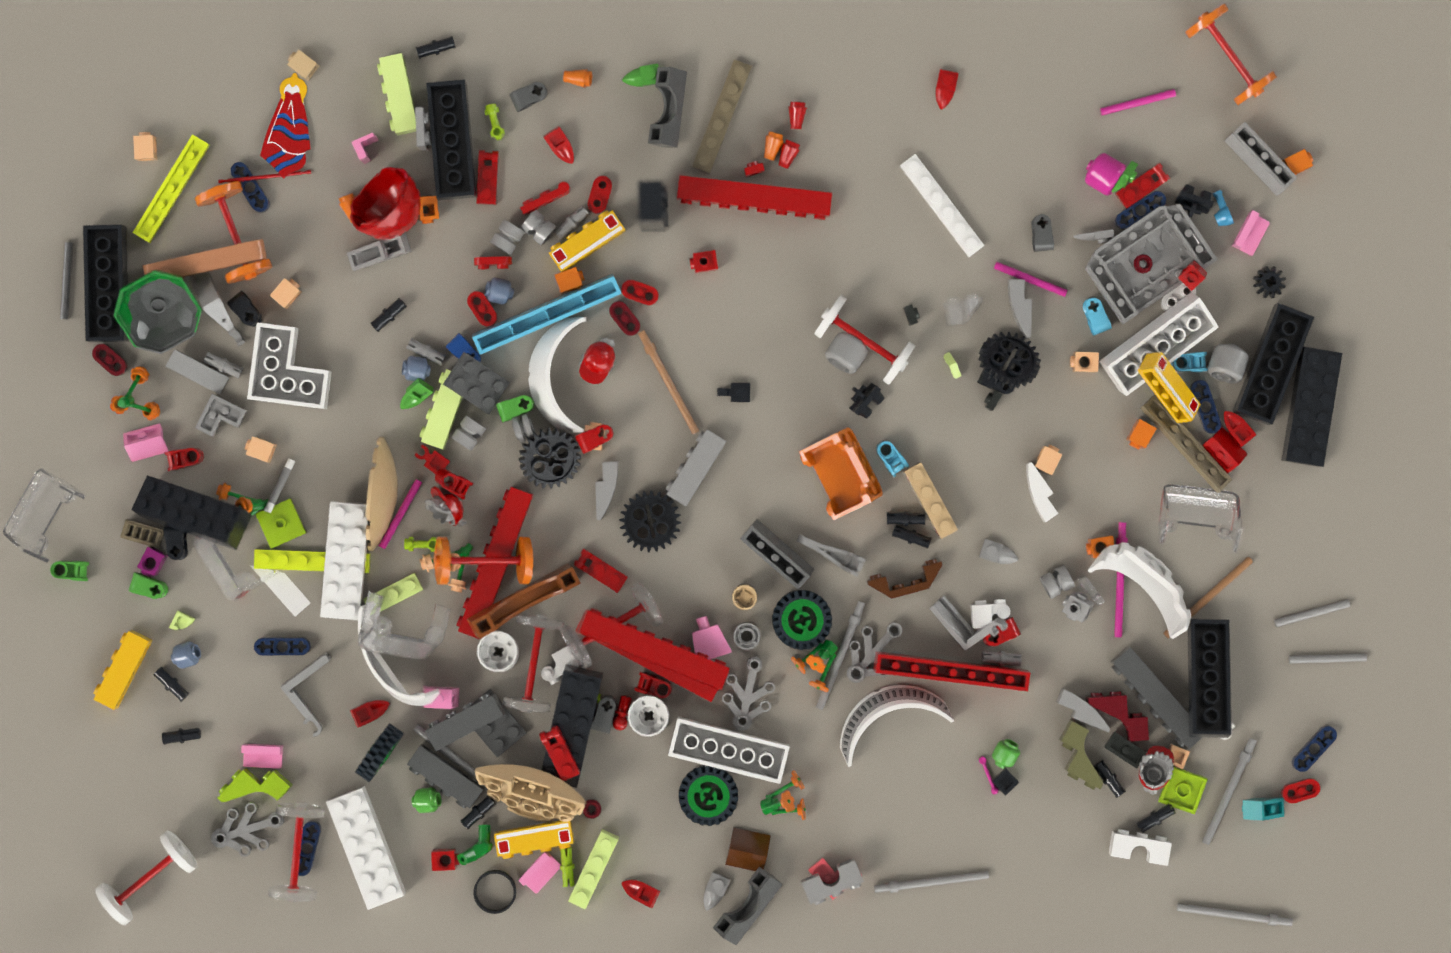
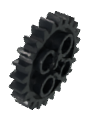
M1008 331L1005 336L1003 332H1000L999 336L994 333L992 338L988 337L986 342H983L978 360L981 361L980 367L985 368L983 374L989 373L988 379L994 378V384L1000 381L1002 387L1008 384L1010 389L1015 384L1018 389L1021 384L1025 387L1028 382L1032 383L1033 379L1036 378L1041 367L1039 366L1041 359H1038L1040 353L1034 352L1036 346H1029L1031 341H1024L1025 336L1019 339L1018 333L1011 336V333ZM1014 349H1017L1006 370L1002 371Z
M548 427L545 433L540 429L539 435L533 432L534 438L527 437L529 443H522L525 450H519L520 455L523 456L518 458L519 462L523 463L520 465L521 470H524L523 475L525 477L528 476L529 482L534 480L535 486L541 483L543 489L546 487V484H549L550 489L553 488L555 483L560 487L561 481L567 484L566 478L573 479L571 473H578L575 466L581 465L577 460L581 458V455L577 453L580 451V448L576 446V440H572L571 434L566 436L565 430L559 433L557 427L553 432ZM541 445H547L545 450H539ZM560 448H566L564 453H557ZM536 463H543L540 468H534ZM555 466H561L559 471H553Z
M653 490L650 491L649 496H647L645 491H643V497L635 494V501L629 498L631 505L624 504L627 511L620 512L625 515V518L619 519V521L625 524L620 529H626L622 536L628 535L630 538L627 540V543L634 541L633 548L640 545V551L644 547H647L648 553H650L651 547H654L656 552H658V546L665 549V542L671 545L670 538H677L673 534L674 531L680 532L676 525L681 524V522L677 521L676 518L681 516V514H675L674 512L678 509V506L672 508L671 505L674 501L667 502L668 495L660 498L661 492H658L656 496H654ZM656 504L663 507V513L659 516L652 512V508ZM645 505H649L651 518L656 520L653 523L655 538H652L650 525L645 524V521L648 520ZM638 508L644 511V517L641 520L634 517V511ZM664 523L667 526L665 534L657 532L656 527L658 524ZM644 527L648 530L649 534L646 538L638 536L639 528Z

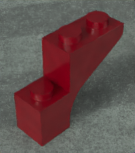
M1111 691L1110 695L1094 692L1091 693V696H1086V702L1090 706L1118 718L1123 723L1128 741L1149 740L1148 717L1142 716V713H1130L1131 716L1128 717L1127 695L1121 694V691Z

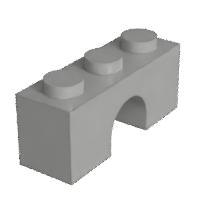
M854 858L836 865L839 871V878L832 884L823 882L819 873L801 880L810 904H821L826 901V897L831 895L837 897L843 894L845 889L850 888L853 890L861 886V883L864 881Z

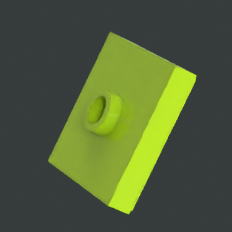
M291 498L276 504L271 513L264 510L256 513V517L271 549L307 533Z
M1173 766L1172 778L1162 788L1158 802L1165 805L1170 803L1174 808L1195 815L1208 778Z

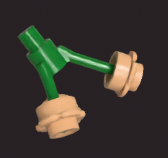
M468 543L465 547L450 553V556L468 557L473 550V546ZM423 554V558L419 559L422 570L427 569V572H430L429 570L434 569V559L431 558L430 554ZM451 564L450 571L452 572L459 569L457 580L451 579L450 584H448V586H451L452 591L462 593L463 589L466 590V582L461 581L465 564Z

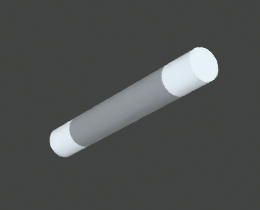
M288 458L264 511L272 512L295 464L294 460Z

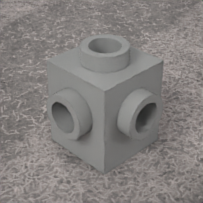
M1074 592L1070 596L1067 595L1062 605L1065 607L1062 612L1066 614L1067 618L1083 623L1087 620L1095 603L1087 599V595L1081 592Z

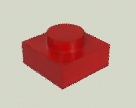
M758 161L748 163L747 168H744V172L747 178L763 173L765 169L763 163L758 164Z

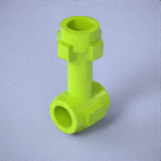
M496 104L486 105L484 112L486 116L489 115L492 125L490 135L497 141L502 140L505 130L499 125L496 114L499 113V108Z
M414 537L405 538L404 549L414 551V548H428L431 552H435L437 537H431L429 541L414 540Z

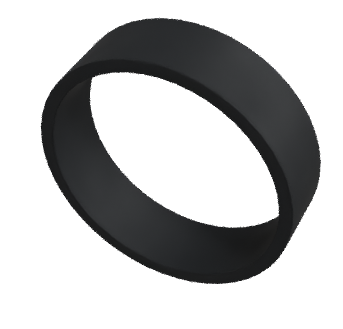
M491 870L479 877L474 886L473 895L475 902L479 908L487 913L498 914L506 911L511 907L516 897L514 880L510 875L500 870ZM489 874H500L511 882L514 894L508 906L500 910H491L480 903L477 897V885L483 877Z

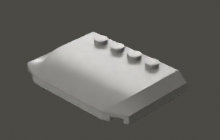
M1181 204L1156 208L1097 248L1086 265L1085 270L1120 322L1124 324L1181 285L1183 282L1178 276L1193 260L1205 269L1218 259ZM1141 254L1148 255L1153 262L1152 269L1144 274L1138 273L1133 266L1134 259ZM1140 261V266L1144 268L1145 262Z

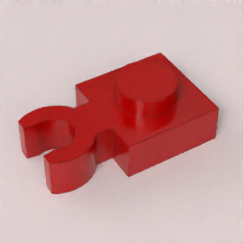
M421 445V448L425 450L423 456L415 453L418 459L426 460L423 466L434 474L440 469H446L451 462L436 450L431 454L425 445Z

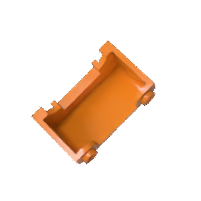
M849 427L799 451L802 463L808 467L814 466L830 498V501L827 502L826 510L833 520L883 495L881 485L854 432Z

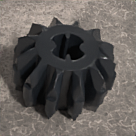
M1265 266L1264 272L1258 270L1259 276L1253 277V280L1258 281V283L1253 284V287L1260 288L1256 293L1260 294L1263 292V298H1267L1268 295L1271 299L1275 298V293L1277 295L1282 294L1279 288L1284 289L1286 285L1281 283L1286 280V277L1280 278L1279 276L1283 272L1280 270L1275 273V266L1270 270L1268 266ZM1271 278V282L1273 281V285L1268 287V283H1266V280Z

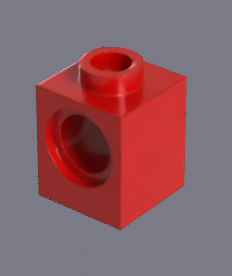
M1193 260L1180 272L1178 278L1192 291L1206 278L1207 272Z
M456 848L433 849L431 851L432 871L455 870L457 865H460L457 859L459 853H456ZM448 855L451 863H442L441 856Z

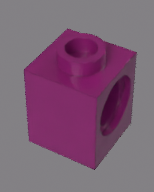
M149 546L146 548L137 568L141 569L140 573L145 576H157L168 555ZM151 557L156 561L154 568H150L147 563Z

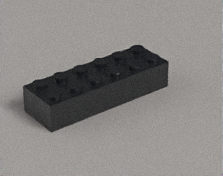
M465 80L426 83L436 198L438 200L477 197L467 82Z
M638 181L639 224L642 232H665V227H669L666 186H663L662 181Z
M83 225L85 341L129 342V338L114 317L120 289L128 285L126 226Z
M1280 303L1274 304L1233 412L1266 425H1273L1315 317Z
M1310 347L1302 348L1297 362L1281 461L1324 467L1343 353Z
M148 475L131 509L139 516L234 550H237L252 517L249 512L241 507Z
M1190 619L1188 627L1189 737L1229 738L1232 735L1229 620Z
M566 664L551 728L559 727L580 770L579 775L564 781L571 787L577 788L603 673ZM555 737L550 739L551 743L557 741ZM546 750L541 771L561 779Z

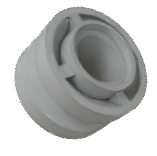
M527 413L522 415L521 420L517 417L512 418L514 433L521 444L526 442L527 437L534 438L533 432H535V429Z
M750 622L739 624L734 630V642L739 648L744 650L755 648L760 641L759 629ZM744 631L752 633L750 641H744L741 638V634Z

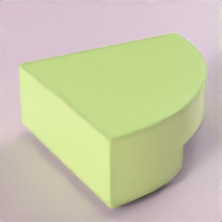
M950 352L944 354L943 358L946 364H948L955 379L961 377L957 363Z
M178 610L169 628L174 630L187 628L195 621V618Z

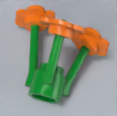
M825 640L823 644L820 643L802 660L800 658L796 659L793 656L791 661L802 674L806 672L804 669L805 662L810 665L811 669L822 673L820 680L810 681L809 685L818 690L828 692L829 689L825 687L824 679L833 660L837 656L835 652L838 650V647L832 641ZM829 658L827 665H825L822 659L827 660Z
M794 770L791 773L793 777H791L790 783L772 794L766 795V799L761 800V809L765 815L798 812V816H802V820L806 819L804 799L802 798L800 804H797V808H795L794 798L787 790L793 785L796 788L799 786L801 790L805 788ZM781 793V800L779 802L774 797Z

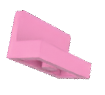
M370 133L352 142L359 160L364 164L371 161L365 147L379 141L374 133Z
M1250 211L1232 246L1250 256L1254 255L1270 222L1259 217V213L1256 211Z
M160 423L123 433L124 447L132 462L168 451V447L163 439V428Z
M242 745L241 753H244V767L282 768L283 745Z
M543 852L518 881L523 886L526 884L534 893H538L560 869L561 864L548 852Z

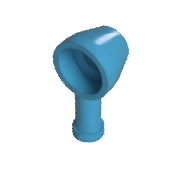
M1219 190L1213 193L1220 208L1214 214L1218 226L1232 225L1234 221L1222 195L1223 192Z

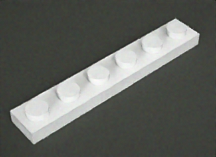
M916 154L900 165L901 169L968 258L985 246Z

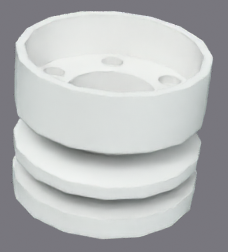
M494 631L480 640L477 647V656L480 663L486 669L494 672H505L517 663L519 646L511 635L501 631ZM497 647L499 649H504V651H502V657H500L499 655L495 656V653L497 652Z
M644 696L638 698L632 703L628 712L630 726L641 736L650 737L658 735L665 730L669 723L670 714L668 707L657 697ZM652 711L654 713L652 715L653 721H646L645 712L650 713Z

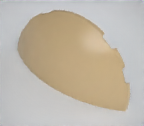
M384 437L377 439L379 447L374 449L372 463H376V466L372 467L369 476L366 518L367 521H370V525H366V540H370V543H367L368 551H374L390 526L397 502V471L394 458Z
M506 764L489 765L475 769V776L479 785H484L488 789L487 795L495 802L501 800L508 805L507 809L522 817L552 823L554 819L568 822L573 820L575 815H580L585 807L586 801L576 790L547 772L527 766Z

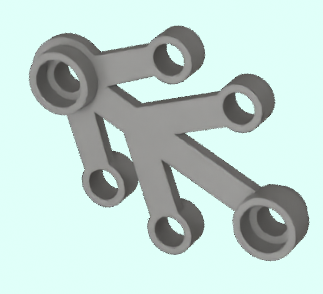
M892 622L887 626V633L872 649L871 636L873 629L870 626H864L861 633L864 636L865 658L861 663L859 662L858 653L860 643L857 640H852L849 644L852 665L847 669V677L854 683L863 681L865 676H888V674L881 675L880 673H875L873 669L866 668L875 661L876 651L881 652L892 638H897L902 634L901 625ZM893 626H896L898 628V631L895 634L891 633V628ZM869 628L871 633L865 635L864 629ZM854 642L858 644V648L855 650L851 648V644ZM893 651V652H892V653H894V654H895V653L901 654V653L898 652V651ZM856 669L860 671V675L857 677L853 676V671Z
M751 657L747 661L749 674L745 692L738 683L735 674H728L726 678L727 684L732 686L742 701L741 711L733 701L731 693L726 692L722 696V701L729 706L734 714V726L742 731L747 730L751 726L753 718L771 709L770 702L763 700L760 706L748 712L751 703L775 690L774 683L768 681L762 688L752 693L756 673L762 668V662L758 657ZM756 661L758 667L752 668L751 662ZM730 676L735 677L734 683L728 681ZM767 684H771L773 686V689L771 691L766 690L765 687ZM730 695L731 701L726 702L724 696ZM763 703L769 704V708L766 710L762 709L761 706ZM742 717L746 719V723L743 725L739 723V719Z
M249 802L245 806V813L237 829L229 831L233 821L239 817V811L236 808H231L227 811V819L222 828L213 832L211 841L218 848L229 846L237 850L243 857L251 853V847L247 844L241 845L232 838L241 837L257 845L259 850L264 851L269 847V841L265 838L261 839L251 834V832L269 826L278 828L284 823V816L280 812H273L269 815L268 819L248 825L253 813L257 811L256 803ZM253 805L254 811H249L248 806ZM230 811H235L236 817H231ZM273 817H277L279 819V822L277 824L272 822ZM218 835L224 837L223 842L218 841ZM261 841L266 842L265 848L260 846ZM243 847H246L248 849L247 854H244L242 852Z

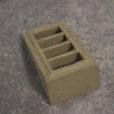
M126 519L120 538L160 549L164 530ZM131 525H133L134 528L130 536L128 535ZM140 527L142 528L139 538H137L136 535ZM146 530H150L146 541L144 540ZM157 532L155 542L153 543L151 542L153 534Z

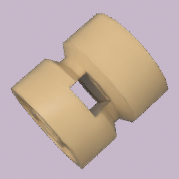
M742 584L734 589L732 600L737 608L748 610L756 604L757 594L752 586Z

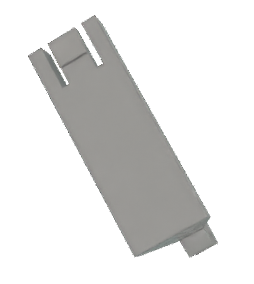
M205 272V276L203 273L196 274L195 278L193 276L190 277L204 311L228 331L229 335L235 339L238 347L244 344L245 341L233 325L210 273Z
M800 534L797 542L816 550L835 565L856 577L859 575L857 572H860L863 567L862 562L864 563L866 560L849 551L817 543Z
M942 596L929 608L964 650H967L988 634L995 637L999 633V629L995 625L999 626L1003 631L1008 627L1005 620L997 618L974 632L945 596Z
M327 652L281 686L283 692L305 717L303 724L312 721L318 728L313 733V737L321 733L322 725L296 689L292 690V688L330 661L331 657Z

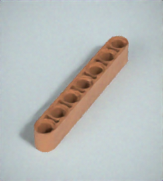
M260 239L143 265L144 275L153 270H159L187 277L267 259L264 241Z

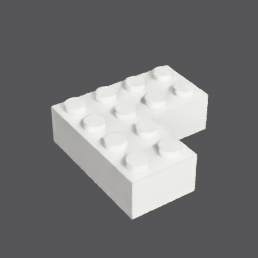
M257 323L247 399L327 409L332 371L294 366L298 328Z

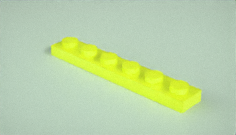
M192 134L132 233L151 243L210 146L208 143Z
M254 549V569L324 571L326 552ZM366 554L365 573H370V554Z

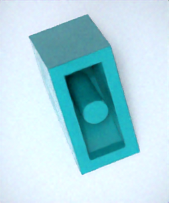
M1282 797L1243 800V819L1264 821L1284 817V799Z

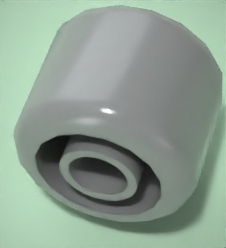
M841 332L836 335L828 347L825 356L839 370L853 374L866 358L868 348L857 337Z
M1235 344L1217 345L1213 350L1208 365V373L1213 378L1222 382L1239 383L1243 379L1249 356Z

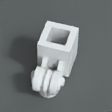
M996 599L992 604H986V600L975 601V604L970 605L972 628L984 627L992 622L994 614L1002 619L1009 617L1011 611L1009 606L1006 605V600Z
M570 645L552 654L556 666L555 668L545 666L541 671V676L553 685L561 680L560 676L563 675L566 664L576 667L580 666Z

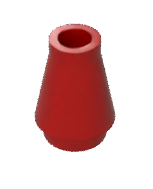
M790 101V106H788L790 129H802L807 110L805 102Z
M786 139L785 143L782 144L778 165L789 169V166L800 151V144Z

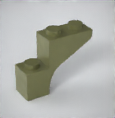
M1070 720L1059 738L1063 742V747L1070 751L1073 748L1075 749L1065 767V770L1068 771L1067 775L1075 780L1081 778L1085 781L1084 785L1093 790L1095 787L1101 790L1103 781L1084 750V742L1089 730Z

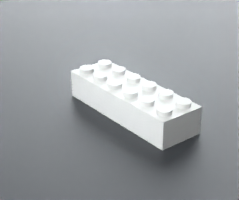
M1191 292L1099 362L1118 391L1128 396L1146 382L1138 372L1146 354L1162 352L1167 360L1172 363L1219 328L1201 298Z
M330 501L320 617L358 620L359 610L362 606L368 541L366 540V525H369V521L366 518L367 503Z
M678 716L668 756L781 784L790 746L789 744Z
M365 786L329 799L326 804L367 909H372L406 894L404 885Z

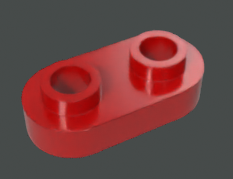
M607 176L597 177L592 185L588 199V208L595 214L603 213L607 208L612 191V182ZM600 182H605L606 187L601 189L599 187ZM599 200L601 205L595 207L594 201Z
M512 257L474 258V266H478V270H487L489 266H497V269H509V265H512Z
M627 280L622 284L621 291L627 299L647 306L654 305L658 301V291L652 286L635 280ZM633 286L635 291L629 293L627 291L628 287ZM652 293V299H646V294Z
M479 291L470 293L467 298V304L479 323L485 327L494 325L497 321V313L486 296ZM475 298L481 299V303L479 305L474 304ZM486 314L491 315V319L489 321H486L484 319Z
M1306 778L1285 785L1282 788L1281 795L1288 803L1301 802L1316 797L1320 793V784L1312 778ZM1311 784L1312 789L1310 791H1307V785ZM1289 790L1294 791L1293 796H1288Z

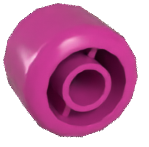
M1101 153L1087 165L1086 170L1088 172L1085 176V183L1100 193L1109 196L1113 193L1112 190L1125 171L1126 166L1108 154Z

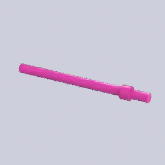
M1119 522L1116 544L1128 543L1125 522ZM1118 571L1116 579L1114 637H1122L1124 574Z

